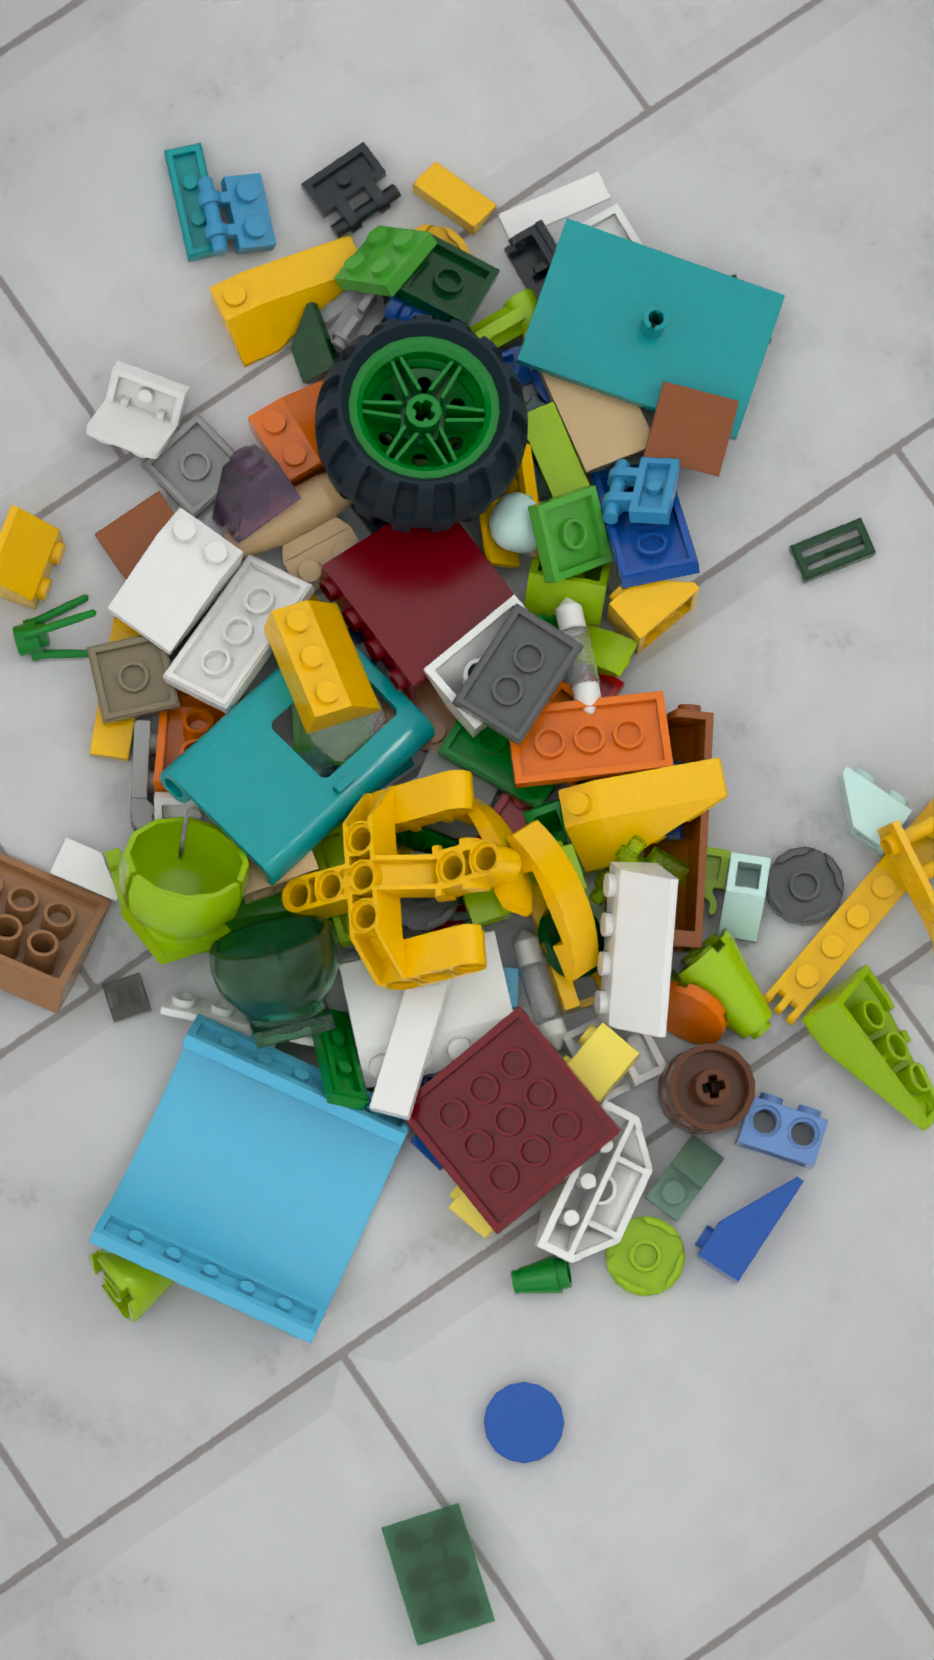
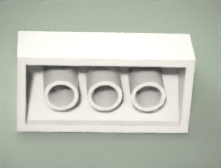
M610 862V872L605 874L603 880L604 896L608 898L607 911L602 913L600 919L601 935L605 937L604 950L599 952L597 958V970L601 976V989L595 993L594 1009L595 1013L599 1014L598 1017L608 1027L655 1037H666L678 879L658 863Z

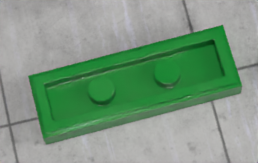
M313 1005L307 1013L327 1103L363 1110L369 1100L348 1013Z

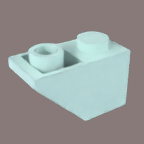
M847 766L840 776L839 782L849 833L883 855L884 852L880 845V835L877 829L897 820L903 826L912 810L907 807L908 801L903 796L893 790H888L887 793L874 785L876 780L869 773L858 767L852 770Z
M731 853L722 900L718 937H721L722 929L726 928L736 940L757 942L771 858Z

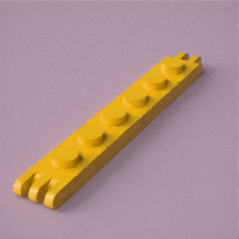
M934 798L910 826L934 815ZM934 833L911 844L921 865L934 859ZM886 855L883 856L765 994L764 998L767 1004L774 1000L776 994L783 998L773 1010L777 1015H780L789 1004L795 1008L788 1014L785 1020L790 1026L907 891L891 858Z

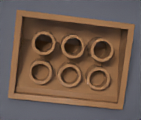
M0 853V989L58 1014L77 979L110 907L111 900Z

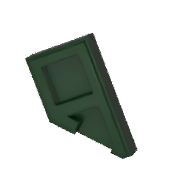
M314 302L306 305L290 347L302 382L306 384L326 376L329 369L337 361V356L331 344V339L318 303Z

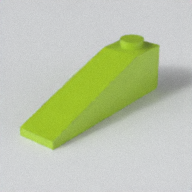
M865 964L817 1000L801 1020L806 1025L810 1035L817 1040L827 1054L921 1130L925 1131L934 1122V1087L924 1066L920 1063H915L908 1050L907 1043L911 1042V1039L906 1029L899 1031L890 1013V1010L894 1009L895 1006L889 994L867 964Z

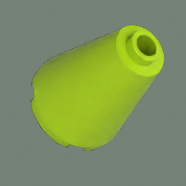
M726 928L722 929L720 939L714 933L702 942V948L688 953L681 960L685 967L679 974L674 969L671 970L670 981H679L677 986L686 988L688 983L694 984L708 991L719 1000L726 1011L723 1016L725 1019H728L727 1028L740 1038L745 1039L750 1036L755 1040L771 1027V1023L768 1020L773 1013L733 935Z
M103 1248L89 1255L95 1275L101 1271L104 1274L102 1277L105 1284L102 1285L105 1293L126 1319L130 1317L132 1323L140 1319L175 1283L171 1279L144 1269L136 1263L105 1251Z

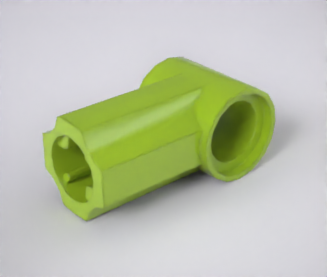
M532 288L525 289L508 299L502 309L472 325L470 330L479 338L486 336L501 350L518 339L523 338V335L527 333L538 298Z

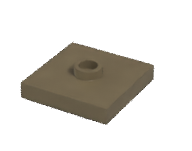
M142 635L87 647L104 725L181 708L177 689L165 683L162 677L171 665L169 654Z

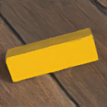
M436 161L413 183L414 194L473 236H475L497 207L495 203Z

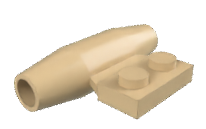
M327 472L315 475L259 505L222 534L223 538L243 551L242 560L246 559L249 554L255 556L282 547V565L286 572L311 584L314 590L320 588L322 565L359 542L352 527L337 517L353 503L339 495L330 482Z

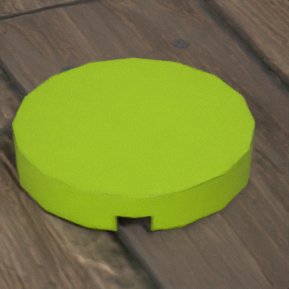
M651 1216L632 1218L620 1243L606 1249L607 1270L614 1282L627 1293L642 1297L658 1295L672 1287L682 1274L685 1262L683 1242L676 1229L662 1219Z

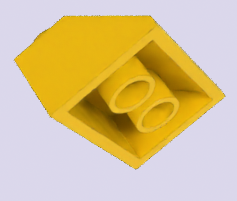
M305 600L271 611L263 629L307 734L380 711L379 703L336 603Z

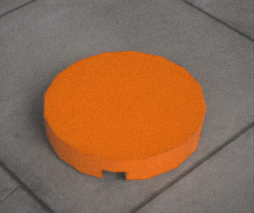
M670 981L666 1030L678 1038L694 1044L718 1042L728 1026V1019H725L723 1016L726 1011L721 1002L711 993L697 985L688 983L685 988L677 986L679 981Z

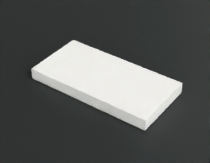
M249 554L162 676L165 683L227 714L240 700L273 652L263 629L271 611L310 600L315 592L313 586Z

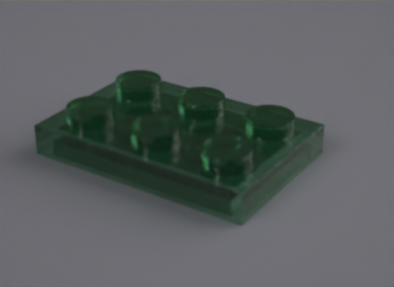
M459 1503L381 1527L417 1646L495 1621Z

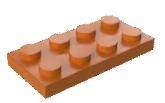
M663 691L601 697L592 705H585L579 700L548 703L520 746L509 740L515 788L602 779L674 766ZM586 707H596L593 714H588L583 710Z

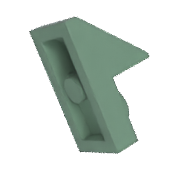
M692 1135L646 1195L645 1199L677 1222L725 1158L695 1135Z

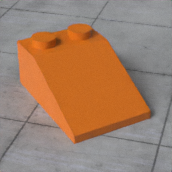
M324 380L283 396L248 417L251 432L288 490L315 475L326 472L319 457L315 438L316 404Z
M177 690L181 708L159 714L153 780L154 793L168 792L161 783L159 774L226 713L181 690Z

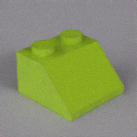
M533 556L524 606L536 616L540 613H545L549 617L550 615H556L555 610L563 599L568 597L582 605L587 625L600 626L611 562L556 583H545L539 556Z

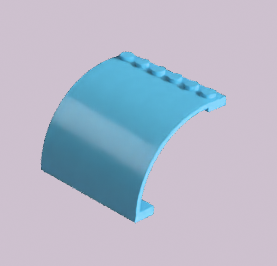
M198 1014L185 1036L182 1044L184 1048L150 1124L114 1196L93 1229L89 1242L103 1248L107 1252L114 1253L136 1263L144 1269L151 1270L184 1287L206 1295L219 1303L241 1311L256 1320L263 1321L287 1332L293 1337L312 1343L410 1126L405 1119L371 1111L369 1106L373 1093L368 1090L366 1091L369 1102L363 1110L327 1103L319 1068Z

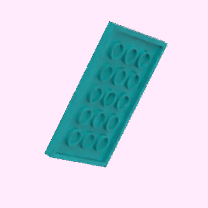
M567 218L516 363L655 412L663 381L737 400L739 404L729 439L736 440L785 295ZM650 321L655 322L657 324L655 328L651 327L652 324L650 323Z

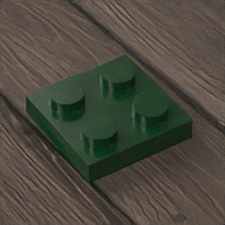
M433 235L437 245L397 291L396 297L441 321L450 323L454 319L469 325L497 280L500 270Z

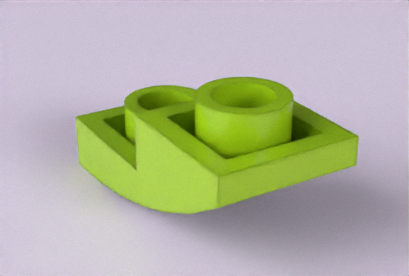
M587 624V630L584 633L571 636V638L584 645L573 664L587 666L596 674L620 677L623 670L628 667L631 656L638 644L626 636Z

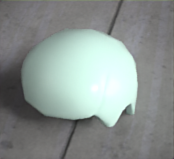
M521 492L504 494L493 506L489 518V529L491 530V536L500 547L519 554H527L536 549L537 545L528 511V506L536 504L532 500L531 495Z

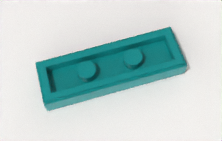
M201 143L164 150L188 262L218 256L213 254L211 242L206 240L204 228L207 226L204 209L199 208L197 195L200 194L198 180L209 177Z

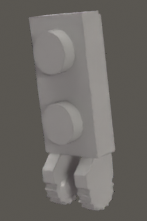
M136 720L134 722L130 819L132 820L130 823L132 824L131 827L134 828L133 831L154 820V806L148 801L147 794H155L154 771L149 770V755H156L158 732H150V721Z

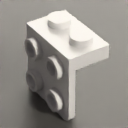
M117 361L112 369L106 399L88 422L86 434L96 438L100 443L115 445L131 451L140 458L157 459L181 425L190 387Z

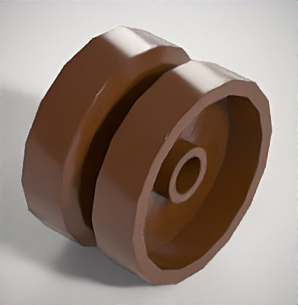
M705 1043L677 1054L665 1065L658 1081V1100L664 1115L675 1127L689 1134L708 1135L736 1125L748 1114L755 1098V1079L750 1065L737 1051L723 1044ZM703 1084L709 1087V1093L704 1094L702 1090Z

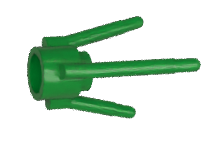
M81 595L37 617L23 620L22 625L14 626L13 635L19 655L31 654L33 662L45 658L89 657L87 650H44V646L50 645L48 632L96 616V611L91 609L45 624V622L87 602L89 599L88 595Z

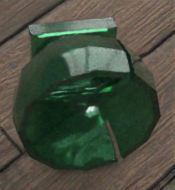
M291 915L262 920L232 930L212 943L209 951L210 973L220 996L244 1015L246 1026L257 1049L336 1029L333 1014L326 1003V998L339 968L338 939L331 921L316 915Z

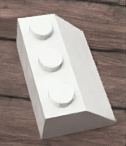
M515 595L510 597L423 670L446 707L473 738L487 726L454 706L452 701L516 603L526 609Z

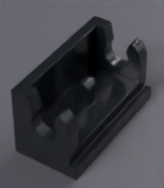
M542 219L508 240L510 245L504 248V252L527 289L532 288L538 299L557 247Z

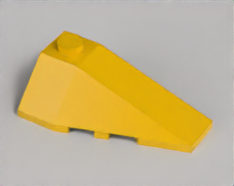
M350 235L243 271L209 287L212 302L245 368L280 352L289 343V340L296 334L308 303H318L321 311L330 301H334L345 291L339 287L334 277L343 268L345 261L357 251Z
M719 757L594 780L558 790L566 832L586 873L610 868V862H629L636 857V853L652 843L660 842L673 829L686 821H692L728 797L722 761Z

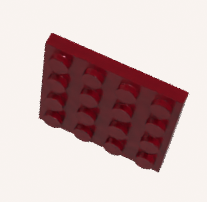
M518 1006L422 1086L418 1091L410 1120H405L496 1234H500L623 1132L521 1006Z

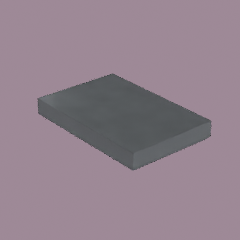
M516 603L452 701V704L520 746L584 645Z

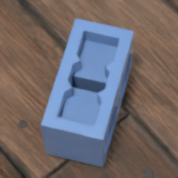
M761 1092L759 1098H754L748 1114L743 1118L735 1145L812 1169L815 1165L829 1120L820 1118L821 1111L799 1105L798 1109L795 1110L783 1106L782 1098ZM765 1112L771 1115L774 1120V1129L769 1133L759 1132L753 1125L755 1114ZM796 1125L807 1126L812 1132L811 1143L805 1146L795 1143L791 1136L792 1128Z

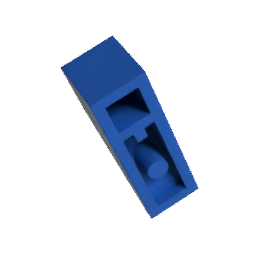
M796 1177L724 1218L714 1229L707 1225L695 1243L701 1249L696 1258L735 1284L739 1282L804 1181Z

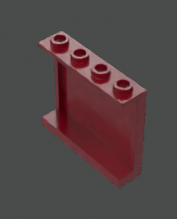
M459 522L453 524L449 530L429 533L428 528H411L409 533L392 530V524L389 523L323 564L321 582L319 583L325 597L330 602L336 601L343 610L342 617L347 626L353 632L358 630L366 642L364 644L371 658L376 662L381 660L389 671L387 672L388 678L398 692L404 691L410 700L416 698L417 688L429 681L423 671L424 668L510 597L515 595Z

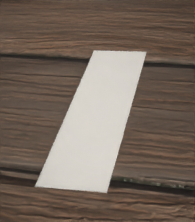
M599 171L504 211L498 214L510 239L541 219L545 226L611 197Z

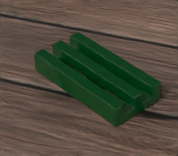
M861 518L789 546V552L795 560L797 570L800 571L803 584L876 554ZM855 530L858 531L859 536L805 558L802 556L801 552ZM861 544L865 547L862 550L809 570L807 567Z

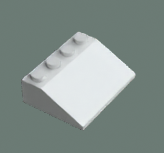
M494 929L484 931L487 968L480 972L452 978L423 1076L442 1071L513 1011ZM358 958L338 964L365 1087L369 1088L376 1086L405 990H391L377 986L362 959Z

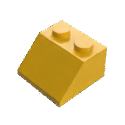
M11 505L0 532V598L36 610L39 601H46L50 593L52 579H49V575L54 564L60 565L65 554L66 544L62 543L63 537L59 529L14 505Z
M668 580L623 589L620 585L609 596L612 601L608 605L606 621L618 634L631 638L638 643L634 650V653L638 655L696 606L700 588L694 582Z

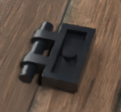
M364 142L301 183L302 190L323 219L334 211H337L341 216L340 220L330 226L338 239L349 231L355 233L363 227L362 223L377 212L383 214L391 208L390 204L401 197L399 190L394 184H391L383 191L377 186L376 183L386 177V171ZM362 192H365L369 200L353 210L348 202Z

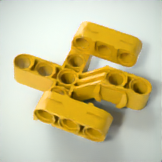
M449 770L396 786H390L387 789L379 790L372 794H363L342 823L345 864L291 879L283 889L282 902L286 910L314 920H322L348 913L350 940L375 984L391 990L413 989L485 970L487 968L485 934L481 925L462 924L403 939L400 898L436 897L438 902H449L463 895L491 891L492 887L504 885L515 880L521 870V858L511 848L489 840L469 837L459 839V845L442 849L440 845L432 846V854L397 855L396 833L407 830L418 832L422 830V826L439 821L450 823L454 821V817L468 814L475 810L472 773L466 770Z

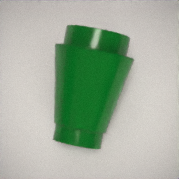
M555 1255L511 1271L512 1284L516 1294L563 1293V1289L572 1288L569 1262Z

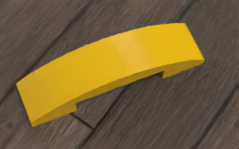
M474 796V811L454 817L475 826L483 840H489L511 848L507 836L512 834L509 826L493 808ZM520 870L519 875L514 881L492 887L504 909L524 917L532 913V889L529 872L522 873Z
M535 820L507 836L511 848L520 855L521 872L533 871L561 938V941L552 947L567 982H573L597 966L599 950L595 921L587 895L573 865L550 832L538 820Z

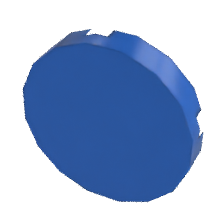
M521 1382L508 1385L494 1395L486 1408L484 1427L486 1437L495 1452L509 1461L529 1463L541 1460L555 1449L562 1437L564 1418L562 1408L551 1392L540 1385Z

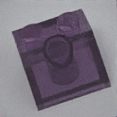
M255 444L244 446L236 450L231 455L230 461L222 467L212 520L216 526L239 544L301 499V497L274 458Z

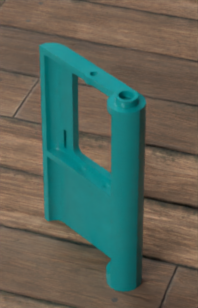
M357 648L356 651L371 687L394 709L395 717L331 776L326 778L319 776L272 728V723L294 704L279 667L159 774L160 781L169 794L181 803H187L191 799L264 872L267 882L271 886H274L345 820L363 794L374 793L435 736L434 727L429 719L402 692H398L390 680Z

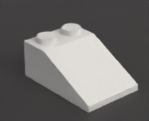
M180 507L156 535L108 606L107 611L171 655L220 596L241 566L243 551Z

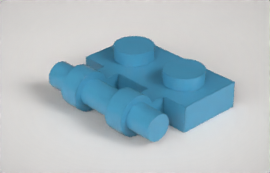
M260 173L223 177L220 182L222 192L215 190L211 177H204L198 180L200 194L197 195L200 209H204L207 222L204 231L206 240L211 242L213 254L220 255L228 252L226 240L234 241L236 254L274 249L276 240ZM219 208H226L230 224L222 222Z
M641 457L639 468L630 467V462L626 459H618L615 462L614 468L609 471L607 484L610 488L602 500L603 521L607 524H615L618 521L619 515L624 511H629L630 523L669 525L681 471L680 459ZM629 487H634L633 492H624Z

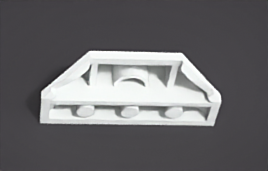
M602 1100L600 1104L623 1132L550 1191L541 1207L535 1246L569 1263H574L584 1257L620 1243L653 1171L647 1145L641 1130L640 1117L606 1100Z

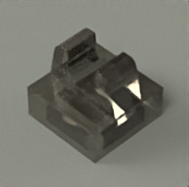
M140 972L102 984L114 1023L152 1012Z

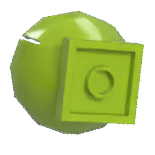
M184 817L155 819L132 832L119 865L120 889L125 903L122 905L121 916L160 965L230 944L231 931L225 923L236 916L249 881V861L246 854L216 824L189 817L183 853L180 856L179 849Z

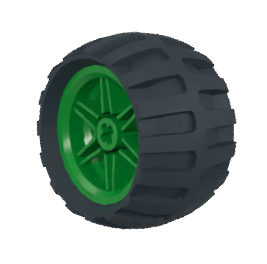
M424 314L414 315L412 320L398 322L395 318L376 325L369 335L356 337L341 352L337 361L329 369L321 386L315 411V438L319 457L330 482L339 495L344 499H349L355 505L356 511L373 522L377 518L392 524V530L407 533L410 532L411 528H428L429 533L449 530L457 522L466 523L484 513L496 499L503 495L514 479L524 456L528 436V413L523 389L514 368L504 362L501 350L486 336L479 338L470 332V327L467 324L454 319L450 323L434 320L432 315ZM419 383L431 385L427 393H421L422 388ZM388 395L393 397L395 401H385L381 399L384 396ZM454 401H461L464 406L450 404ZM422 414L428 415L429 420L425 417L423 422L418 421L416 415L419 418ZM385 433L389 434L393 442L391 445H384L380 442L379 436ZM459 439L462 442V447L458 450H453L449 440ZM412 458L427 459V463L423 466H418L412 462Z

